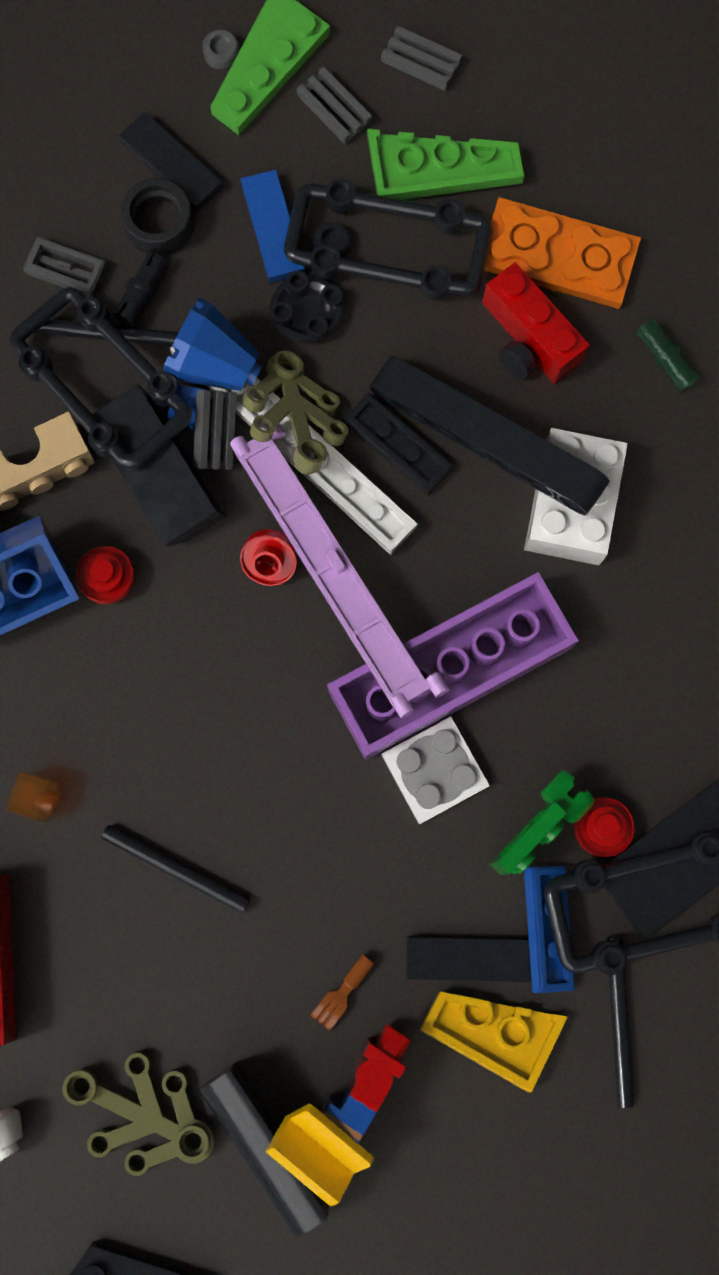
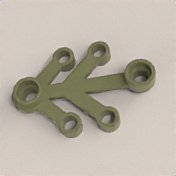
M279 351L267 363L266 370L268 376L258 385L251 386L246 390L243 405L247 410L259 413L264 410L269 395L281 386L284 396L264 415L255 417L250 428V435L259 442L270 441L276 426L289 414L297 445L293 454L294 465L299 472L310 475L322 468L328 452L320 441L311 437L307 419L324 430L322 433L323 439L332 446L343 444L348 434V428L343 422L331 418L336 413L340 404L339 397L333 392L324 390L304 375L303 361L298 355L290 351ZM299 389L315 399V404L313 405L300 395Z
M142 1051L132 1053L125 1061V1071L133 1079L140 1104L99 1085L97 1076L88 1069L75 1070L64 1080L62 1087L63 1095L69 1103L84 1105L92 1101L132 1121V1123L111 1131L106 1129L95 1131L87 1141L89 1153L94 1157L101 1158L106 1156L113 1148L157 1133L170 1141L150 1150L142 1147L132 1149L124 1161L125 1169L130 1175L141 1176L149 1167L176 1157L191 1164L202 1162L212 1152L215 1138L211 1127L206 1122L195 1119L186 1092L188 1086L187 1075L182 1070L173 1069L162 1080L163 1091L172 1098L178 1120L177 1123L162 1114L149 1074L151 1059L147 1053ZM139 1057L144 1060L145 1069L143 1072H135L132 1069L131 1061L133 1058ZM176 1075L181 1078L182 1088L180 1090H172L168 1086L170 1076ZM79 1078H84L89 1082L87 1093H80L76 1089V1081ZM188 1134H198L201 1137V1145L197 1148L190 1147L186 1140ZM103 1136L108 1142L106 1150L100 1151L95 1148V1137ZM138 1154L144 1157V1168L136 1169L132 1166L131 1157Z

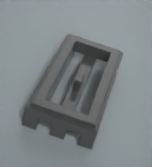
M398 25L394 31V37H391L388 42L387 49H384L381 54V62L444 91L449 86L462 60L461 54ZM395 51L415 59V62L396 54ZM427 66H430V67H432V68H434V69H437V70H439V71L445 73V76H443V75H441V74H439V73H437V72H435V71H433V70H430V69H428V68H426V67H427Z
M322 67L318 71L319 75L317 77L312 75L308 79L307 85L301 84L297 87V96L346 144L372 123V115L325 67ZM323 84L342 102V104L323 86ZM314 91L329 105L336 115H339L350 127L348 131L313 96L312 93ZM344 106L359 120V122L344 108Z
M37 236L23 266V270L27 275L62 288H77L87 297L93 298L97 293L95 290L96 286L101 284V275L108 268L105 260ZM41 250L93 268V271L91 273L66 262L41 255L40 252ZM35 263H38V264H41V265H43V266L52 268V269H54V270H57V271H60V272H62V273L71 275V276H73V277L82 279V280H84V281H87V283H84V282H81V281H79V280L70 278V277H68V276L59 274V273L54 272V271H51V270H49V269L40 267V266H38V265H35Z
M197 390L193 468L232 470L233 449L230 446V442L234 439L237 392ZM210 398H213V400H212V420H211V422H209V415H210ZM208 437H211V439H210V459L207 460V454H208Z

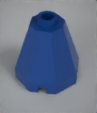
M199 297L172 346L175 352L172 357L168 355L163 371L174 375L177 381L241 391L245 383L250 386L253 385L262 365L256 362L260 353L213 304Z

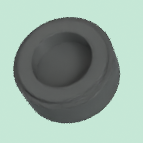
M215 30L210 32L203 41L204 58L211 67L227 69L233 65L239 53L238 40L234 34L227 30Z

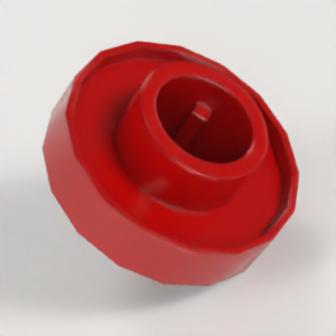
M271 529L259 530L251 534L243 544L240 554V563L245 574L256 583L266 586L281 585L288 581L294 574L298 562V554L287 536L280 531Z
M100 546L89 550L80 559L76 568V581L79 589L89 600L98 604H114L123 600L130 593L135 583V571L130 559L121 550L111 546Z
M608 797L595 798L591 809L578 822L573 824L574 836L580 847L591 855L598 857L615 856L624 851L632 841L635 830L633 817L628 808L618 800Z

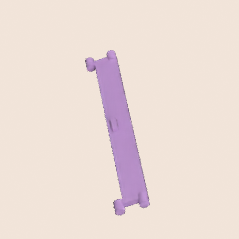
M280 423L276 426L273 437L268 442H259L253 439L247 443L243 436L234 438L230 442V446L399 717L403 719L413 713L414 708L410 702L431 690L436 698L447 693L449 687L439 672L424 679L276 446L275 442L280 441L286 435Z

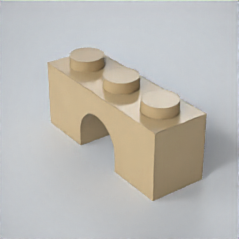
M69 411L34 427L40 441V450L36 458L24 465L10 463L8 457L0 448V511L11 509L17 505L19 499L31 493L37 495L48 491L53 487V483L65 477L74 478L85 473L88 470V466L95 463Z

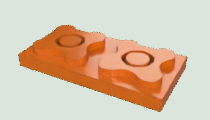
M498 197L491 220L492 236L484 271L500 274L516 262L537 286L620 309L641 237Z

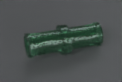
M655 318L646 322L635 332L636 336L642 340L655 358L653 360L655 366L663 368L680 393L700 378L681 355L680 351L682 348L678 343L673 344Z

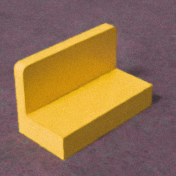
M311 1104L285 1116L265 1151L330 1207L341 1201L354 1173L370 1167L374 1160V1157Z

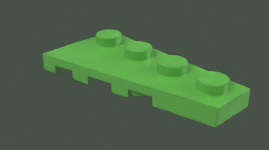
M266 0L210 106L211 114L240 135L330 35V25L296 0Z
M367 129L376 194L401 200L523 184L524 172L519 145L517 142L473 138L469 142L450 140L451 136L436 135L435 139L414 137V133L398 132V135L380 134V130Z

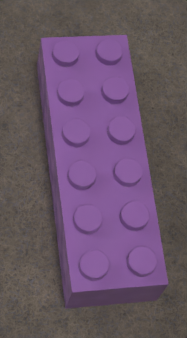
M537 572L403 644L424 679L439 672L449 687V691L438 698L430 690L411 701L414 712L403 719L399 717L366 664L327 684L328 692L366 761L571 650L578 642V639L540 573Z

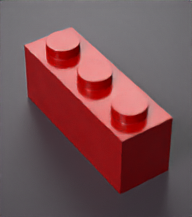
M516 262L486 284L482 304L515 341L524 344L531 351L536 365L554 385L583 363L590 344Z

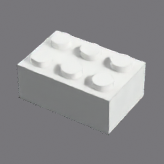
M551 428L546 438L548 442L595 467L610 480V483L587 516H583L542 492L535 490L524 550L600 565L608 554L628 443Z

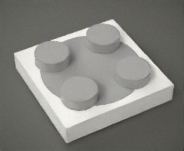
M451 716L381 754L419 825L490 786Z

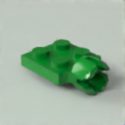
M562 770L540 792L542 799L547 805L489 863L500 875L510 874L511 872L515 875L516 873L520 874L536 858V855L531 851L538 843L541 845L549 844L565 827L560 822L561 819L574 824L591 809L595 800L588 789L585 792L580 791L577 795L574 794L571 797L567 794L574 787L573 780L576 777Z

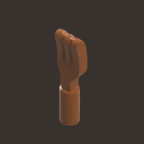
M362 953L343 978L345 982L341 987L329 991L310 1016L315 1020L318 1019V1022L330 1031L347 1009V996L352 989H357L373 968L375 962Z

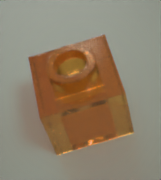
M19 771L6 810L45 822L47 815L52 816L58 806L60 793L56 792L59 784Z

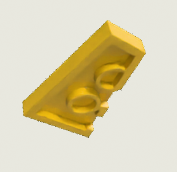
M439 992L419 1030L524 1091L531 1093L568 1017Z

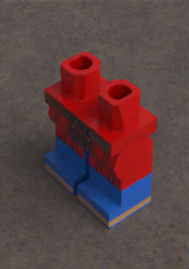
M389 1024L385 1025L376 1042L368 1038L361 1048L363 1055L357 1060L354 1067L355 1077L341 1100L330 1094L322 1108V1113L357 1143L361 1140L391 1089L393 1075L400 1079L406 1069L405 1064L400 1058L411 1040Z

